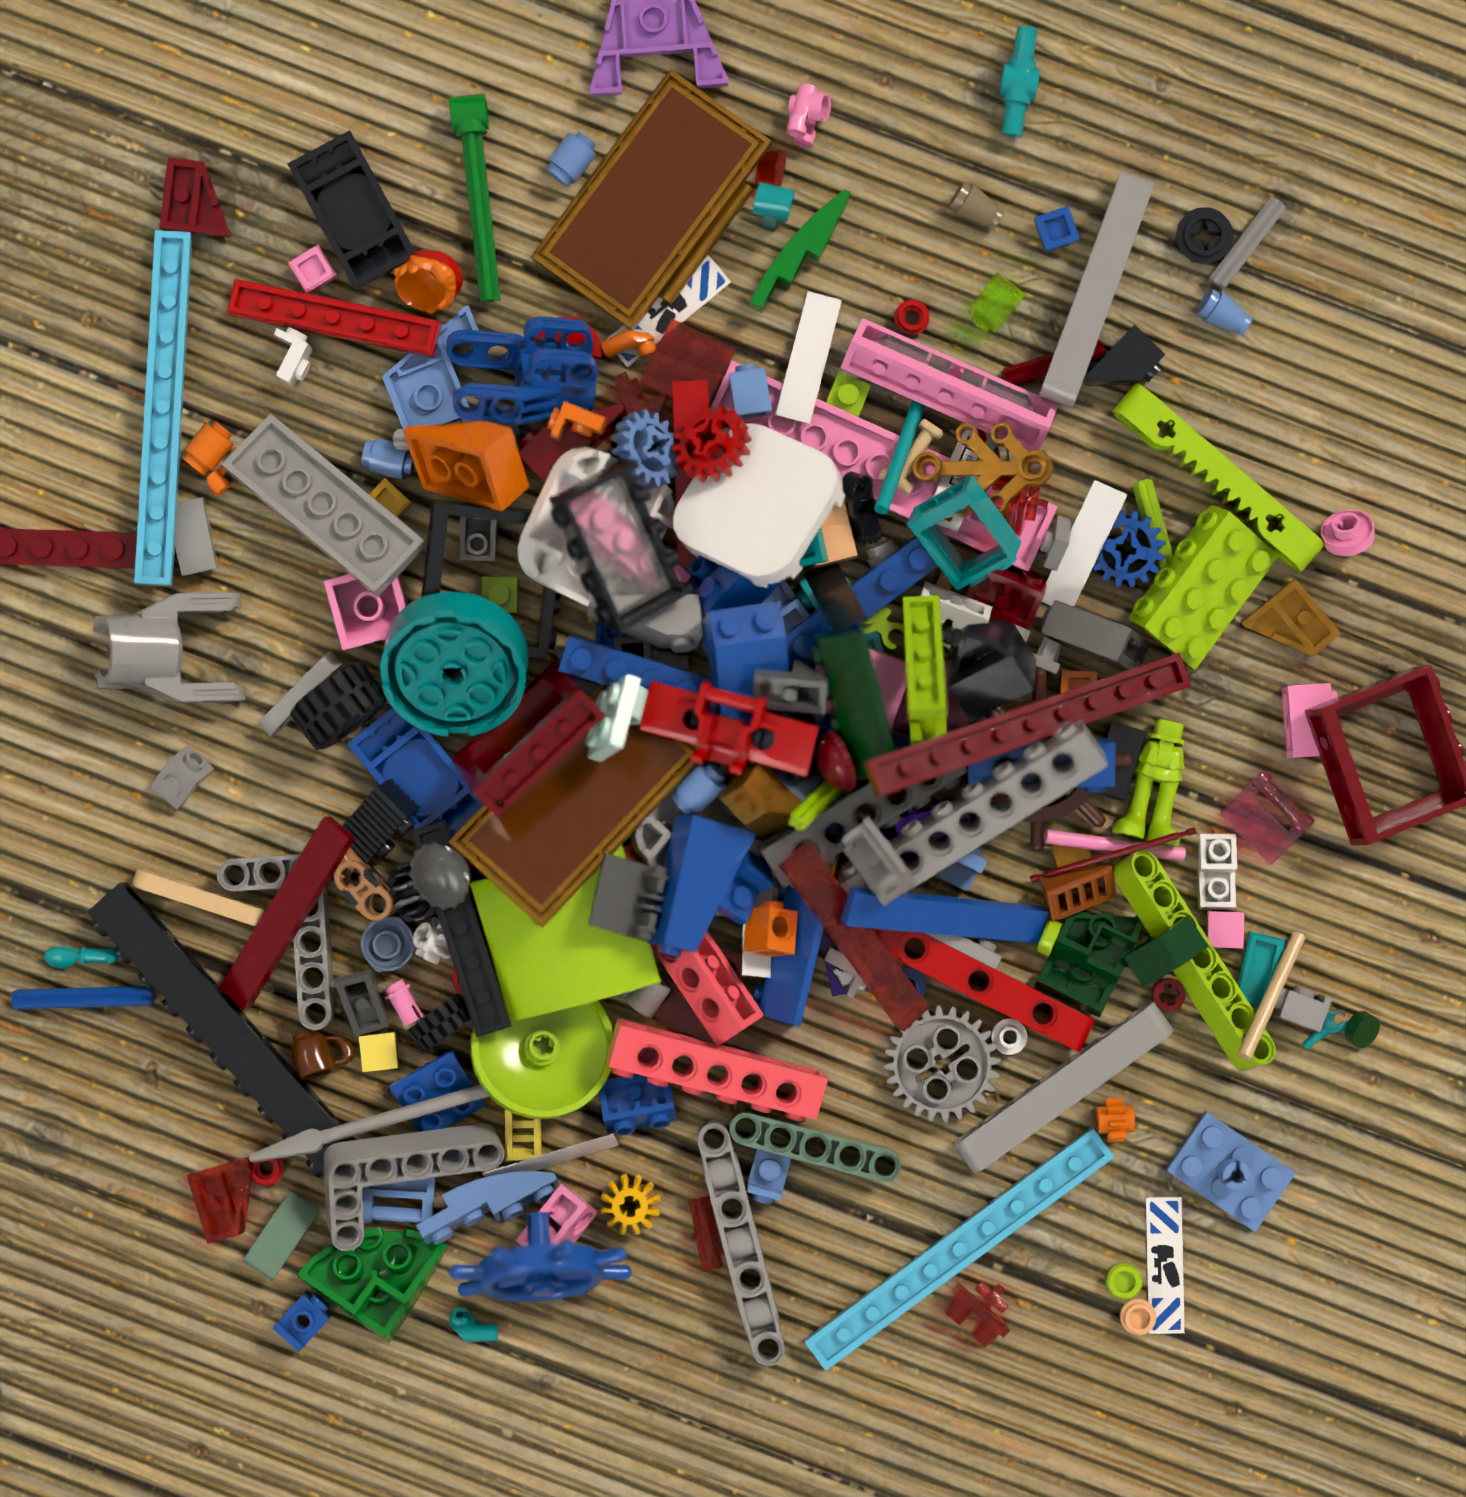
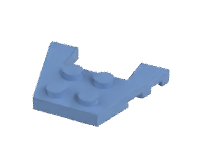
M469 305L460 309L457 315L441 326L434 358L409 353L382 376L403 429L410 426L463 422V419L459 418L453 409L452 397L461 385L452 362L447 355L446 340L456 330L479 331ZM465 342L458 343L453 348L463 345ZM466 397L462 398L459 403L464 407H469ZM507 404L498 409L508 410L510 406ZM500 423V425L510 427L514 437L521 436L517 424Z

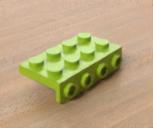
M1214 505L1210 506L1200 514L1194 528L1186 539L1178 544L1175 554L1169 560L1167 566L1156 574L1153 584L1144 596L1137 600L1133 611L1129 615V620L1134 625L1144 629L1173 655L1180 653L1183 663L1187 667L1196 670L1279 555L1230 511Z

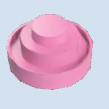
M1343 510L1332 514L1324 521L1321 527V538L1325 544L1324 547L1327 551L1339 556H1353L1364 552L1372 545L1375 539L1372 519L1369 515L1357 510Z

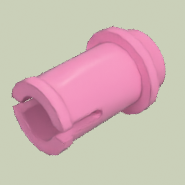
M400 979L383 990L386 993L385 1000H390L403 1026L406 1027L423 1017L424 1014L421 1013L408 990L410 984H405L403 979Z

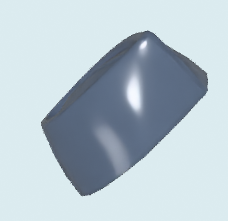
M401 916L385 917L382 920L373 921L362 934L361 951L375 971H394L404 966L413 955L414 943L412 932Z

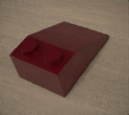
M620 403L592 412L604 417L607 421L602 435L594 432L591 438L571 430L573 424L570 422L567 423L560 442L552 439V429L548 427L543 428L538 434L534 431L530 432L518 445L521 448L519 455L522 463L545 485L553 466L561 455L572 448L582 446L597 449L616 430L615 425L624 421L623 417L627 416L625 408Z

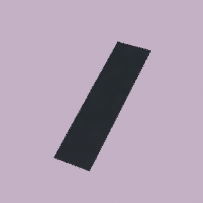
M838 563L820 567L804 574L833 633L868 620Z

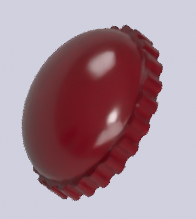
M829 731L825 733L816 750L819 771L826 782L832 787L851 791L856 787L857 781L850 755L836 732Z

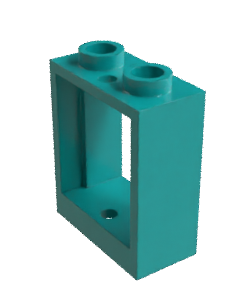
M973 475L968 476L914 507L907 522L909 528L956 590L968 584L970 587L976 586L987 577L988 573L996 569L1002 571L1010 567L1017 560L1016 556L1022 542ZM970 505L999 545L965 563L936 523Z

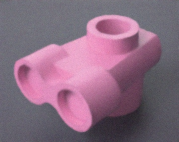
M801 84L799 85L797 95H791L789 99L790 116L786 133L794 137L795 145L802 148H811L813 146L816 121H827L830 115L831 100L827 92H819L814 85Z

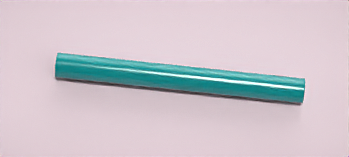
M912 400L874 507V510L879 514L885 515L889 511L925 405Z

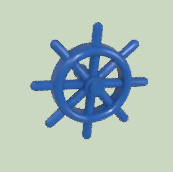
M534 1212L526 1215L528 1246L508 1250L496 1247L492 1250L491 1255L484 1258L479 1265H453L449 1270V1275L452 1279L472 1280L463 1282L458 1286V1293L461 1296L467 1297L485 1293L492 1298L512 1301L513 1303L556 1300L576 1295L585 1296L590 1290L597 1287L603 1279H628L632 1274V1270L628 1265H609L626 1259L627 1252L622 1247L599 1251L592 1247L574 1244L568 1239L563 1240L560 1244H550L549 1214L546 1212Z

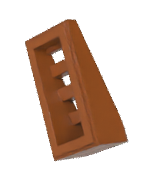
M1111 863L1041 879L1045 905L1049 911L1048 915L1051 921L1068 917L1117 897ZM1103 877L1105 889L1098 890L1097 879ZM1090 882L1091 892L1085 893L1084 884ZM1077 887L1078 895L1072 897L1071 889ZM1064 893L1065 898L1059 900L1058 895Z

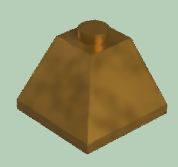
M754 763L747 767L741 776L734 775L724 781L726 788L718 795L720 800L751 832H754L761 841L788 827L790 812L801 803L767 765Z

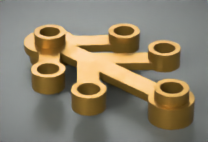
M1000 422L992 427L991 438L998 446L1006 447L1017 459V461H1002L979 437V432L974 425L963 423L956 429V438L961 445L969 447L982 461H941L934 453L923 452L915 458L912 468L917 478L927 484L934 483L941 477L980 476L976 481L985 492L1002 476H1015L999 493L995 492L988 496L992 502L997 499L1003 500V506L998 509L1003 516L1010 508L1009 502L1027 485L1040 486L1049 480L1053 472V463L1050 457L1043 451H1028L1016 439L1012 428L1007 423ZM1003 429L1008 430V435L1005 439H997L999 431ZM973 430V435L970 439H962L965 431ZM1034 464L1041 465L1039 473L1030 474V468ZM929 465H935V472L931 475H925V469ZM968 505L965 509L955 513L965 517L970 515L973 509Z

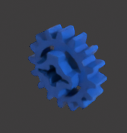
M1124 510L1119 512L1118 520L1114 522L1110 531L1120 525H1126L1124 532L1116 539L1107 537L1098 555V563L1093 566L1094 571L1102 568L1106 571L1102 580L1107 581L1112 576L1115 577L1116 587H1120L1124 579L1128 580L1131 588L1136 586L1137 577H1140L1145 583L1148 582L1147 572L1150 570L1158 573L1160 569L1154 563L1156 560H1164L1166 557L1158 552V547L1166 545L1165 540H1157L1156 535L1162 529L1160 527L1153 529L1149 527L1152 520L1150 516L1143 521H1139V511H1133L1131 518H1126ZM1139 528L1148 536L1151 548L1143 546L1138 538ZM1131 532V546L1137 548L1136 554L1128 556L1123 565V552L1118 550V544H1124ZM1103 550L1111 552L1115 558V569L1106 561ZM1137 559L1148 560L1140 570L1128 573L1132 562Z

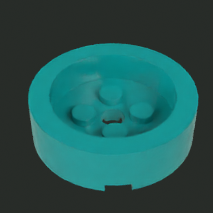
M440 592L422 597L400 611L388 629L380 662L384 695L393 709L402 718L426 732L448 737L449 733L470 732V736L490 731L506 721L514 713L522 699L529 660L525 636L509 613L483 597L463 592ZM460 667L463 675L451 678L443 670L444 668L458 669Z

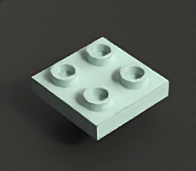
M627 674L616 683H612L605 691L600 692L596 705L605 716L587 734L586 745L590 746L587 758L598 762L608 758L623 748L628 726L640 724L648 696V690L639 685L641 679Z

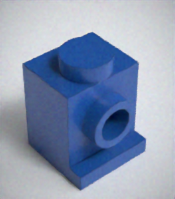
M306 1291L275 1324L273 1329L294 1349L300 1352L333 1314L328 1310L330 1308L329 1303L316 1292L312 1295ZM299 1315H307L310 1319V1324L303 1326L298 1321Z

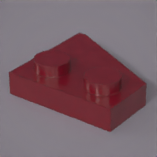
M168 157L159 228L162 231L191 232V234L230 238V230L206 164L203 161Z

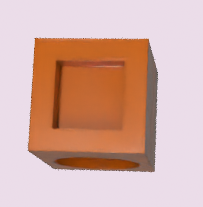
M763 901L762 907L753 908L745 926L744 952L767 957L795 955L798 912L783 909L784 904L776 901Z

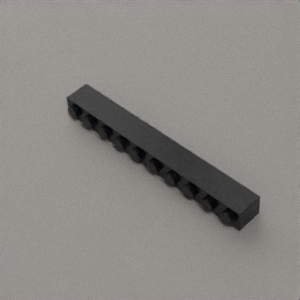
M127 882L117 884L87 911L93 918L90 921L93 928L101 936L106 937L108 935L117 946L114 950L117 955L127 964L132 961L141 971L138 977L142 983L152 991L155 988L165 998L162 1004L174 1017L180 1015L189 1025L186 1027L188 1034L197 1043L201 1044L204 1042L212 1051L209 1055L212 1061L221 1070L224 1071L227 1068L234 1075L236 1080L233 1083L237 1089L246 1097L251 1095L259 1103L260 1106L257 1110L261 1116L270 1124L276 1122L284 1131L281 1135L283 1140L307 1129L313 1128L321 1131L343 1124L304 1080L298 1079L294 1068L235 1002L219 988L218 983ZM352 1136L325 1144L315 1153L304 1154L308 1158L305 1161L307 1167L317 1177L324 1176L323 1157L326 1149L338 1142L357 1139Z

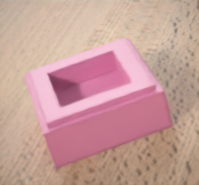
M319 245L288 262L303 289L308 294L338 277Z
M1207 911L1206 936L1213 947L1243 948L1244 912Z

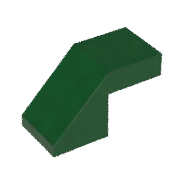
M1185 916L1157 937L1151 936L1124 955L1123 959L1142 986H1146L1179 968L1209 947V945L1189 916Z

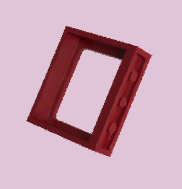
M555 660L524 689L518 707L506 721L490 731L475 735L451 758L472 792L497 817L605 716L567 673L558 670L559 665ZM589 713H593L591 718L587 717ZM502 800L501 804H497L496 801Z
M1431 665L1412 667L1304 710L1351 846L1373 844L1466 805V765L1463 759V748L1459 740L1456 739L1451 724V713L1444 704L1439 690L1440 681L1435 672H1433ZM1406 691L1410 696L1440 787L1434 793L1372 817L1338 717Z

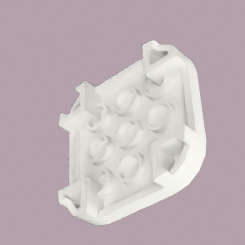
M748 423L746 424L748 426L747 432L751 436L752 441L745 444L750 450V454L741 455L739 458L744 465L742 467L732 466L733 475L731 477L727 476L725 472L721 473L719 482H715L709 475L705 483H702L695 476L676 506L673 514V528L678 539L697 558L700 555L750 579L756 586L768 588V584L780 582L789 576L794 579L803 568L798 562L833 506L841 508L845 494L839 470L824 453L765 426ZM730 429L727 432L730 434L729 437H732V430Z
M582 446L572 448L561 455L553 466L522 531L518 544V558L524 573L531 579L588 607L592 594L590 595L581 583V569L566 550L565 543L568 540L563 529L558 528L551 517L550 510L553 507L548 498L559 494L618 461L608 453ZM615 478L594 489V491L600 493L634 524ZM667 485L649 490L651 499L645 501L651 517L659 518L665 526V531L659 534L661 540L668 528L674 529V501L671 496L673 491ZM591 551L610 595H640L637 592L639 587L636 584L621 578L614 572L615 566L611 562L603 561Z

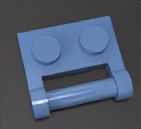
M383 1159L376 1160V1161L373 1162V1163L380 1162V1161H382ZM436 1177L362 1187L364 1223H372L373 1220L421 1223L434 1216ZM374 1196L423 1199L422 1209L374 1206Z

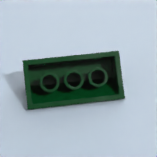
M856 624L833 633L832 629L814 634L816 644L810 647L815 666L822 665L824 675L828 678L827 701L831 700L834 714L828 715L831 730L836 732L837 736L840 735V739L843 741L853 763L856 779H869L864 762L895 752L866 633Z

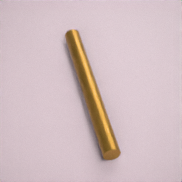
M745 182L742 184L661 294L660 298L669 305L673 304L754 192L751 186Z

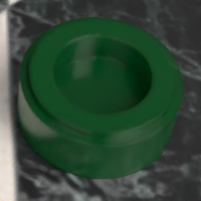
M1360 1011L1354 1014L1345 1027L1344 1035L1346 1041L1359 1049L1366 1048L1377 1037L1380 1022L1367 1011Z

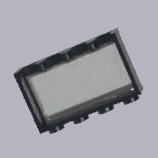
M624 457L559 494L548 497L553 507L550 510L551 517L557 527L563 529L568 540L565 543L566 550L581 569V583L595 600L597 607L594 610L599 622L604 627L619 632L628 629L694 591L692 584L679 581L673 568L680 563L679 558L674 551L665 549L659 534L665 531V526L659 518L651 517L645 501L651 499V494L646 486L637 484L631 471L640 467L638 461Z

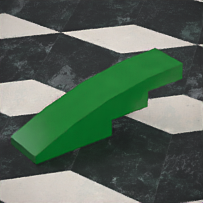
M844 189L820 208L788 241L766 271L749 301V308L762 314L777 282L791 288L805 257L819 263L850 200V191Z

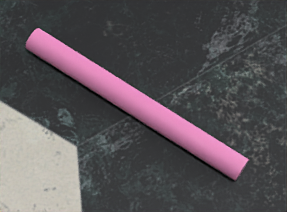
M1048 829L1044 833L1045 844L1112 852L1142 843L1139 841ZM1161 844L1144 849L1153 853L1158 859L1181 862L1184 861L1186 854L1184 847H1172Z

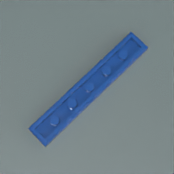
M850 887L841 921L845 926L1039 943L1049 911L1045 906L914 893H902L883 906L871 889Z

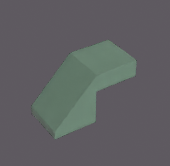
M290 1191L242 1262L270 1281H273L320 1211Z

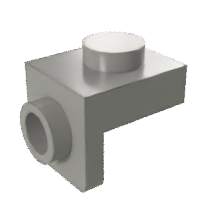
M1058 515L1051 532H1045L1040 546V551L1045 552L1043 567L1057 571L1069 545L1070 531L1075 520Z
M186 746L170 758L150 787L178 810L186 803L199 783L209 776L214 768L200 753Z
M839 943L837 949L828 946L823 960L853 975L845 995L852 999L856 992L862 995L871 978V975L866 973L869 968L868 965L856 959L858 952Z

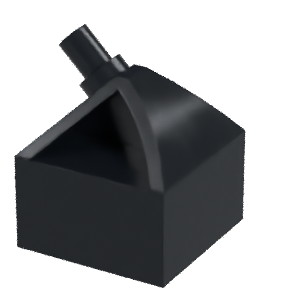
M979 623L967 625L962 629L955 628L954 631L941 628L942 643L950 645V649L954 650L948 688L970 722L1034 690L1036 658L1014 624Z

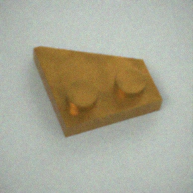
M1296 579L1292 580L1241 622L1244 627L1313 657L1341 635V632Z

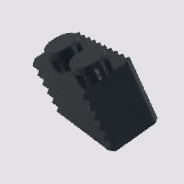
M388 779L378 785L343 825L355 837L351 848L366 864L376 857L380 861L383 860L396 847L392 840L397 835L403 837L414 827L416 822L412 818L420 810V806L415 804V801L410 799V796L405 794V791L400 789V786L395 784L393 779Z

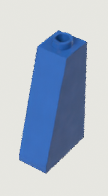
M695 815L675 816L664 868H667L666 875L669 876V880L665 881L663 892L658 893V896L663 897L664 901L656 902L655 906L662 910L661 913H654L657 914L654 927L657 931L656 934H652L651 940H648L647 943L660 946L659 953L674 957H681L682 951L696 953L754 840V832Z

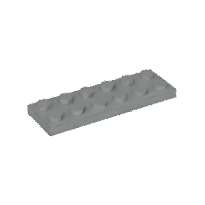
M271 413L222 463L223 468L376 597L427 546L424 539Z

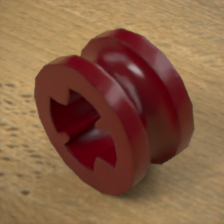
M1163 978L1157 981L1151 991V997L1160 1009L1173 1011L1181 1007L1186 996L1182 984L1170 978ZM1170 984V989L1175 987L1177 990V994L1173 996V1003L1167 1004L1166 1000L1161 1002L1159 999V995L1164 992L1163 986Z

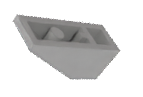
M688 594L622 632L660 649H672L674 652H688L693 648H697L703 635L699 594ZM611 595L617 611L646 595ZM591 596L587 608V617L599 622L594 610L597 605L593 596Z

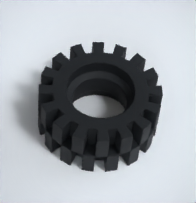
M457 993L407 1030L423 1054L471 1020L465 999Z

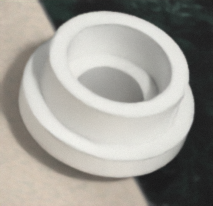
M1003 1019L993 1027L991 1040L992 1043L998 1044L996 1049L999 1052L1012 1055L1020 1052L1026 1045L1027 1031L1017 1020ZM1008 1030H1012L1016 1034L1015 1041L1010 1044L1005 1043L1003 1040V1035Z

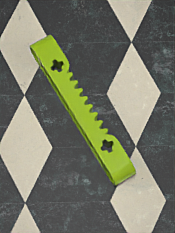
M1135 383L1112 409L1114 416L1149 447L1156 451L1169 450L1167 457L1170 459L1179 454L1181 456L1178 465L1180 468L1188 464L1192 466L1189 476L1193 477L1201 473L1203 475L1200 482L1201 486L1210 482L1213 484L1211 495L1214 496L1223 492L1224 496L1221 502L1223 505L1231 501L1235 503L1232 513L1236 514L1244 510L1246 513L1243 522L1246 524L1252 521V532L1279 555L1278 558L1294 571L1302 573L1324 547L1323 541L1312 530L1144 386ZM1166 424L1170 427L1168 431L1169 436H1165L1162 439L1157 434L1160 431L1159 427ZM1274 517L1278 521L1275 525L1278 530L1275 529L1269 532L1266 529L1269 524L1267 520Z

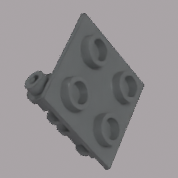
M604 853L588 925L646 942L651 940L652 934H656L657 931L654 929L657 914L654 913H661L662 910L655 905L656 902L664 901V898L658 896V893L663 892L665 881L669 880V876L666 875L667 868L655 865L650 867Z

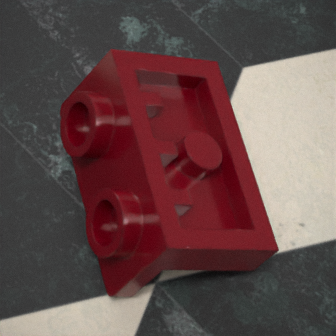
M1008 567L1002 571L996 569L988 573L987 577L978 585L969 586L965 597L991 606V616L1029 630L1045 595L1047 584L1036 572L1031 570L1029 572L1025 570L1020 571L1013 567Z

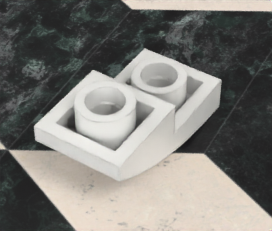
M1236 834L1199 835L1198 910H1234L1236 908Z

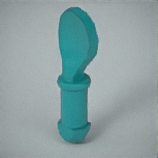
M58 946L51 947L44 953L45 961L50 966L60 969L68 968L77 961H81L82 964H112L119 959L114 947H82L79 950Z

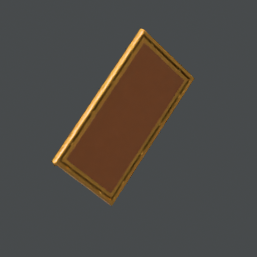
M670 69L531 255L534 263L540 264L625 327L634 331L772 146V140L681 77L676 71Z
M600 683L588 697L596 704L600 692L605 691L610 686ZM589 713L587 717L591 718L593 713ZM640 722L638 725L628 726L622 749L603 761L598 762L587 758L590 747L586 745L587 732L499 817L484 804L450 839L449 844L529 915L536 925L543 928L602 866L604 853L612 855L697 766V763L691 762V756L695 753L697 746L641 731ZM501 799L496 801L497 804H501L502 802Z

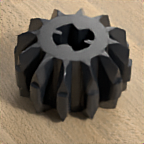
M409 862L391 869L388 879L389 893L392 896L393 905L396 906L398 915L407 923L422 921L437 914L436 908L431 907L428 901L421 899L419 892L413 888V879L409 876L412 869Z

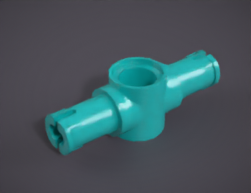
M1029 26L1017 27L1012 58H1009L1008 64L1003 66L999 96H1003L1002 102L1005 103L1001 132L1003 136L1022 137L1027 106H1030L1031 100L1035 101L1040 73V69L1036 68L1037 62L1034 61L1037 28Z

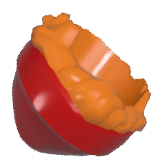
M417 251L408 257L401 267L394 270V284L400 300L414 309L425 311L429 315H433L437 310H448L463 285V274L458 264L450 256L440 251Z

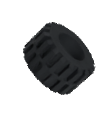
M357 662L335 672L309 691L294 705L290 717L314 749L321 750L339 742L367 722L385 705L387 698L382 687L364 663Z

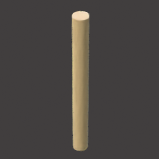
M1292 932L1237 1053L1244 1060H1251L1305 941V936L1299 932Z

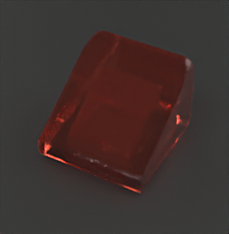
M780 149L766 152L757 166L754 181L755 188H758L759 182L782 187L787 162L786 150Z

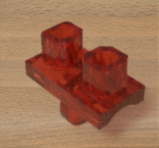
M1002 476L992 485V491L999 493L1015 476ZM1027 485L1009 502L1010 508L1003 515L1017 536H1021L1023 520L1035 521L1037 509L1048 508V501L1039 498L1040 486L1029 487ZM995 505L997 509H1000L1002 507L1000 505Z
M958 1282L952 1289L954 1296L944 1310L945 1313L958 1325L966 1319L971 1311L980 1317L981 1320L971 1330L970 1335L984 1347L994 1341L998 1335L1004 1338L1009 1333L1010 1328L1007 1327L1008 1324L990 1309L994 1306L1001 1313L1007 1309L1008 1304L1000 1298L1004 1287L997 1283L989 1289L980 1282L975 1288V1291L983 1297L982 1301H980Z

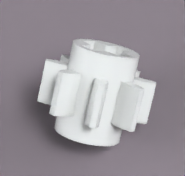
M433 917L431 924L424 922L417 927L413 936V943L418 948L415 953L416 955L438 965L440 958L448 959L451 957L438 918Z

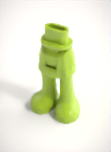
M1156 719L1154 732L1148 734L1149 741L1138 757L1140 764L1135 770L1137 778L1130 807L1125 817L1116 820L1113 826V833L1138 840L1144 839L1146 812L1154 782H1158L1160 785L1145 841L1177 832L1171 826V814L1178 784L1182 781L1181 771L1185 769L1183 748H1181L1185 745V741L1181 740L1184 724ZM1180 838L1161 845L1179 847Z

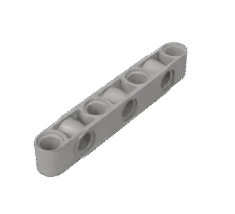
M709 1120L699 1129L698 1145L702 1157L703 1172L745 1332L748 1334L755 1360L764 1366H773L783 1358L784 1340L780 1328L779 1313L746 1192L737 1152L736 1150L734 1151L728 1127L722 1121ZM712 1128L719 1129L724 1135V1141L714 1147L709 1146L703 1137L705 1132ZM734 1198L741 1202L742 1210L735 1216L726 1215L722 1210V1204L725 1200ZM752 1268L758 1271L760 1274L759 1281L754 1285L744 1284L740 1279V1274L744 1270ZM770 1338L777 1342L778 1349L775 1353L766 1355L759 1351L758 1345L762 1340Z

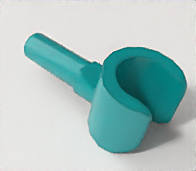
M1341 1009L1327 1013L1321 1032L1316 1031L1302 1042L1307 1050L1324 1036L1345 1030L1348 1021L1343 1022L1339 1026L1335 1023V1016L1342 1011Z

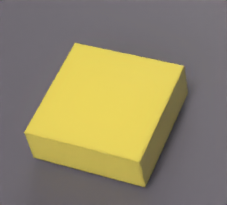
M396 1032L359 1036L362 1072L399 1068Z

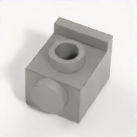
M1295 985L1293 991L1283 988L1275 1005L1273 1015L1321 1032L1333 998L1319 994L1317 1000H1315L1316 992Z

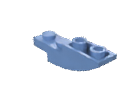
M540 1171L510 1172L477 1179L442 1194L448 1208L416 1226L427 1245L432 1242L440 1244L454 1235L453 1230L466 1224L469 1227L482 1221L486 1217L484 1213L491 1210L497 1222L502 1219L510 1221L524 1212L523 1207L536 1201L539 1204L547 1201L560 1185L554 1173Z

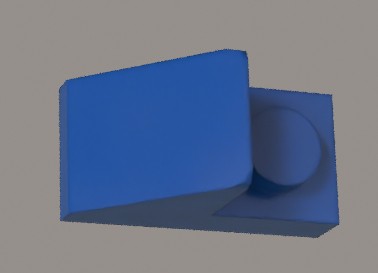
M748 850L717 910L739 925L748 922L760 891L772 888L775 885L772 872L764 859Z

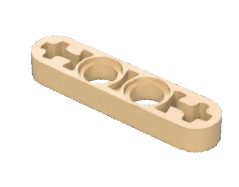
M142 868L136 869L131 884L136 888L253 926L258 925L267 910L261 906Z

